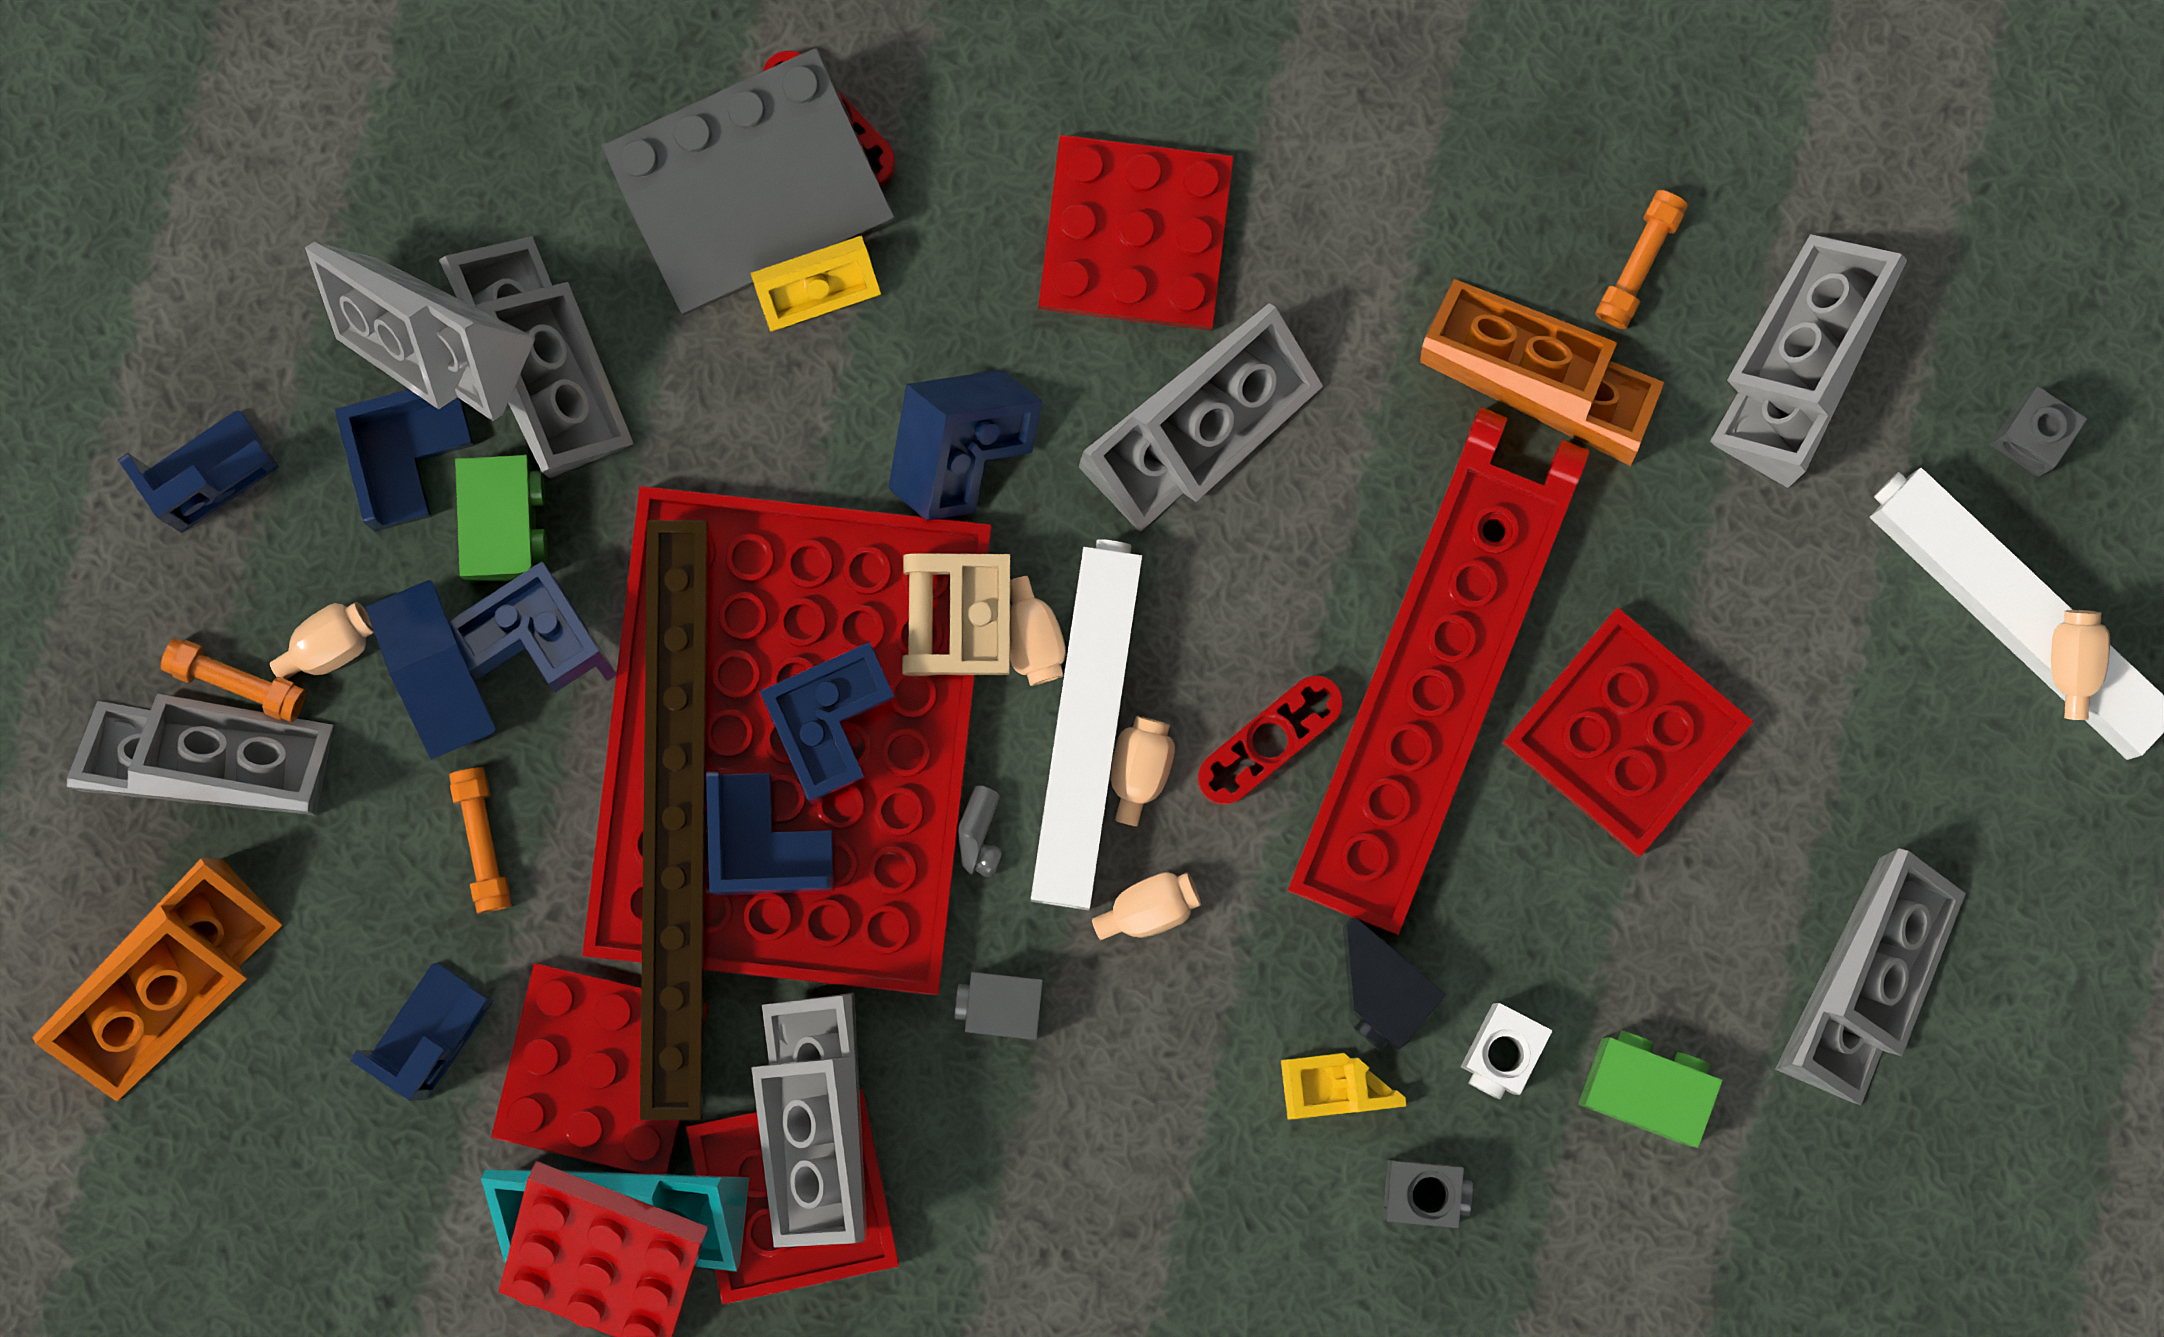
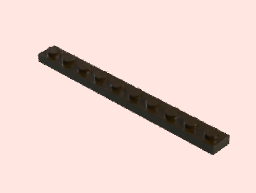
M647 520L640 1120H702L709 529L707 520Z

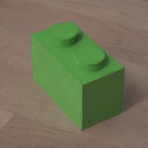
M527 455L455 459L460 577L467 583L512 581L541 561L547 564L548 546L546 530L536 529L535 506L545 505V480L542 471H534V463Z
M1625 1031L1620 1032L1618 1040L1611 1037L1602 1038L1578 1105L1683 1145L1698 1148L1723 1081L1708 1075L1711 1064L1681 1052L1676 1053L1674 1061L1652 1053L1654 1042Z

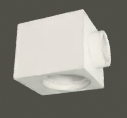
M1493 1003L1461 1065L1462 1068L1473 1073L1469 1084L1500 1100L1505 1090L1512 1094L1520 1095L1552 1030L1501 1003ZM1502 1036L1511 1039L1518 1049V1060L1515 1066L1505 1072L1495 1069L1488 1058V1050L1491 1043Z

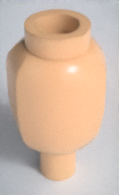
M1028 576L1010 580V600L1012 603L1010 606V661L1013 668L1018 673L1027 675L1030 686L1063 677L1061 664L1065 661L1067 652L1059 623L1052 609L1045 602L1034 598Z
M358 602L348 607L343 604L334 603L316 612L295 629L290 639L289 651L270 662L273 673L276 677L286 680L301 670L312 675H323L353 660L364 651L367 641L366 637L374 633L368 613Z
M2065 610L2064 622L2060 623L2053 633L2051 650L2052 678L2056 687L2063 694H2066L2064 718L2088 720L2090 696L2102 687L2106 679L2110 657V633L2106 626L2101 624V612Z
M1136 716L1133 727L1126 728L1119 735L1112 759L1110 776L1112 788L1121 797L1115 821L1138 826L1143 804L1156 799L1162 792L1170 774L1175 754L1174 742L1167 736L1170 724Z
M1163 872L1141 880L1124 890L1117 897L1113 910L1092 918V923L1100 940L1120 932L1132 937L1144 938L1183 924L1189 918L1191 909L1201 906V900L1188 872L1178 877L1173 873Z

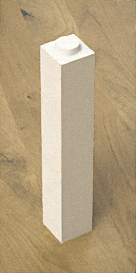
M1919 468L1907 478L1900 472H1897L1874 496L1881 505L1870 518L2065 701L2066 694H2063L2056 687L2052 678L2051 650L2054 630L2060 623L2064 622L2065 610L2072 609L1926 471ZM2110 645L2106 679L2102 687L2090 696L2089 719L2085 721L2127 760L2139 757L2164 733V695Z
M1097 540L1096 548L1083 547L1031 902L1083 910L1090 909L1142 555L1130 554L1131 545L1127 543Z

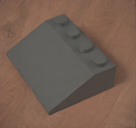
M817 48L601 145L628 207L682 315L753 285L751 272L861 236L895 220L829 68Z

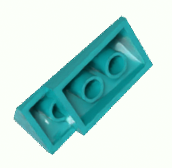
M485 1170L481 1177L505 1263L527 1179L532 1170ZM563 1171L707 1226L708 1229L696 1267L737 1271L741 1261L749 1177Z

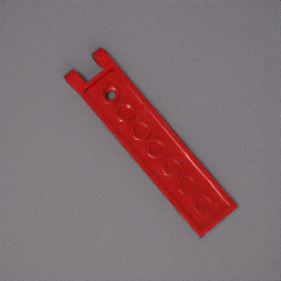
M1479 407L1461 455L1287 889V892L1349 917H1356L1359 921L1396 936L1399 935L1589 455L1588 449L1562 439L1554 454L1543 485L1491 465L1490 462L1504 430L1507 417L1483 407ZM1495 520L1503 525L1505 534L1502 540L1490 542L1484 537L1483 526L1486 522Z

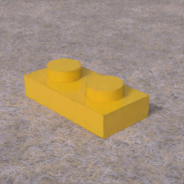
M862 236L750 273L770 332L881 295Z

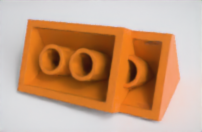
M1456 279L1453 280L1425 337L1420 363L1631 466L1664 385L1663 381L1610 361L1617 342Z
M201 858L32 1038L40 1048L109 1097L118 1101L247 979L240 965L282 926V923L222 858Z

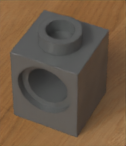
M2037 386L2020 398L1990 445L2037 477H2040L2057 466L2087 418Z
M971 972L970 985L958 983L955 1019L966 1020V1033L1037 1040L1043 980Z
M1387 1160L1382 1219L1389 1222L1459 1228L1460 1215H1470L1473 1194L1472 1180L1463 1179L1464 1168L1459 1166ZM1426 1177L1436 1178L1444 1189L1442 1203L1432 1211L1420 1210L1413 1200L1415 1185Z

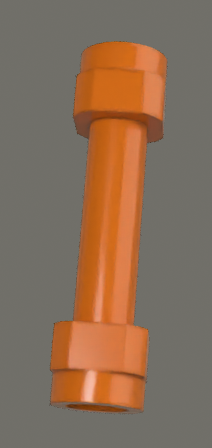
M1656 191L1643 216L1647 224L1615 287L1609 286L1606 289L1595 312L1596 317L1616 328L1627 329L1641 302L1636 296L1667 234L1675 233L1688 207L1687 202L1668 191Z
M173 638L167 645L162 656L160 668L162 671L172 674L173 678L188 684L194 678H198L262 704L264 714L278 720L284 719L293 723L299 716L305 702L306 690L295 686L293 682L276 677L273 683L204 656L203 647L188 640L182 641Z
M484 767L450 773L453 803L461 804L476 877V882L470 884L476 912L481 914L512 907L508 878L500 877L484 800L491 797Z

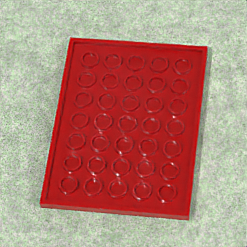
M639 486L582 956L642 963L647 520H707L709 529L706 772H720L722 775L770 773L772 781L773 832L832 830L834 891L716 896L709 893L706 789L704 970L939 996L975 675L913 676L902 674V656L908 655L909 575L903 574V556L907 554H989L991 525L944 519L927 521L923 517ZM950 574L933 575L932 655H950ZM870 642L895 699L840 723L865 778L823 796V801L812 805L807 799L760 691Z

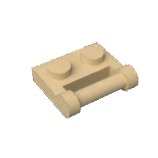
M1010 554L904 555L903 574L909 575L908 655L902 656V674L913 676L1009 675ZM950 574V655H932L933 575Z

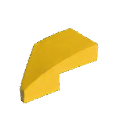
M1345 1053L1281 1060L1288 1120L1406 1106V1098L1400 1092L1392 1090L1368 1070L1370 1067L1359 1058H1349Z

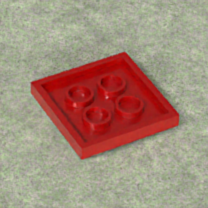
M1060 135L1038 310L1212 331L1233 156Z
M1617 607L1504 739L1502 744L1638 858L1648 849L1754 721Z
M534 963L491 1138L641 1174H668L681 1120H640L641 988ZM704 1003L703 1029L709 1008L707 1003Z
M863 1089L860 1090L867 1237L865 1241L859 1243L774 1247L757 1112L686 1127L696 1175L749 1177L740 1265L737 1271L715 1269L722 1305L900 1266Z
M536 1161L527 1179L498 1292L512 1297L524 1305L538 1307L569 1319L579 1326L592 1328L613 1337H674L708 1227Z

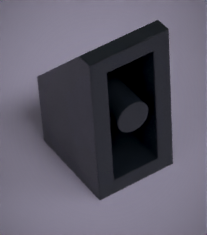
M1353 917L1343 927L1350 1012L1360 1019L1354 1029L1380 1051L1387 1043L1395 1050H1400L1447 994L1356 917Z

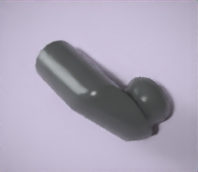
M985 786L973 787L958 824V838L963 868L971 875L975 871L984 877H992L995 875L1002 851L997 846L985 844V839L1000 801V795Z

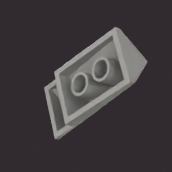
M1810 234L1727 379L1738 393L1710 442L1787 488L1803 475L1812 460L1907 259L1900 253Z
M532 236L455 253L439 259L457 299L535 337L508 404L543 474L550 479L634 444L568 282L552 286Z
M313 242L305 247L337 340L437 409L442 408L458 397L492 421L503 415L535 341V337L376 257L318 242Z
M1269 303L1083 451L1078 467L1129 522L1141 532L1183 493L1197 502L1319 391L1323 385L1277 308Z
M162 694L156 695L151 710L97 701L68 774L67 787L82 792L317 815L333 725L298 718L291 723L284 719L278 720L268 716L264 712Z
M1898 848L1880 857L1775 1070L1847 1101L1862 1105L1882 1051L1902 1056L1966 893L1908 850Z
M848 993L762 1005L769 1065L751 1068L774 1247L863 1242L867 1237L855 994Z

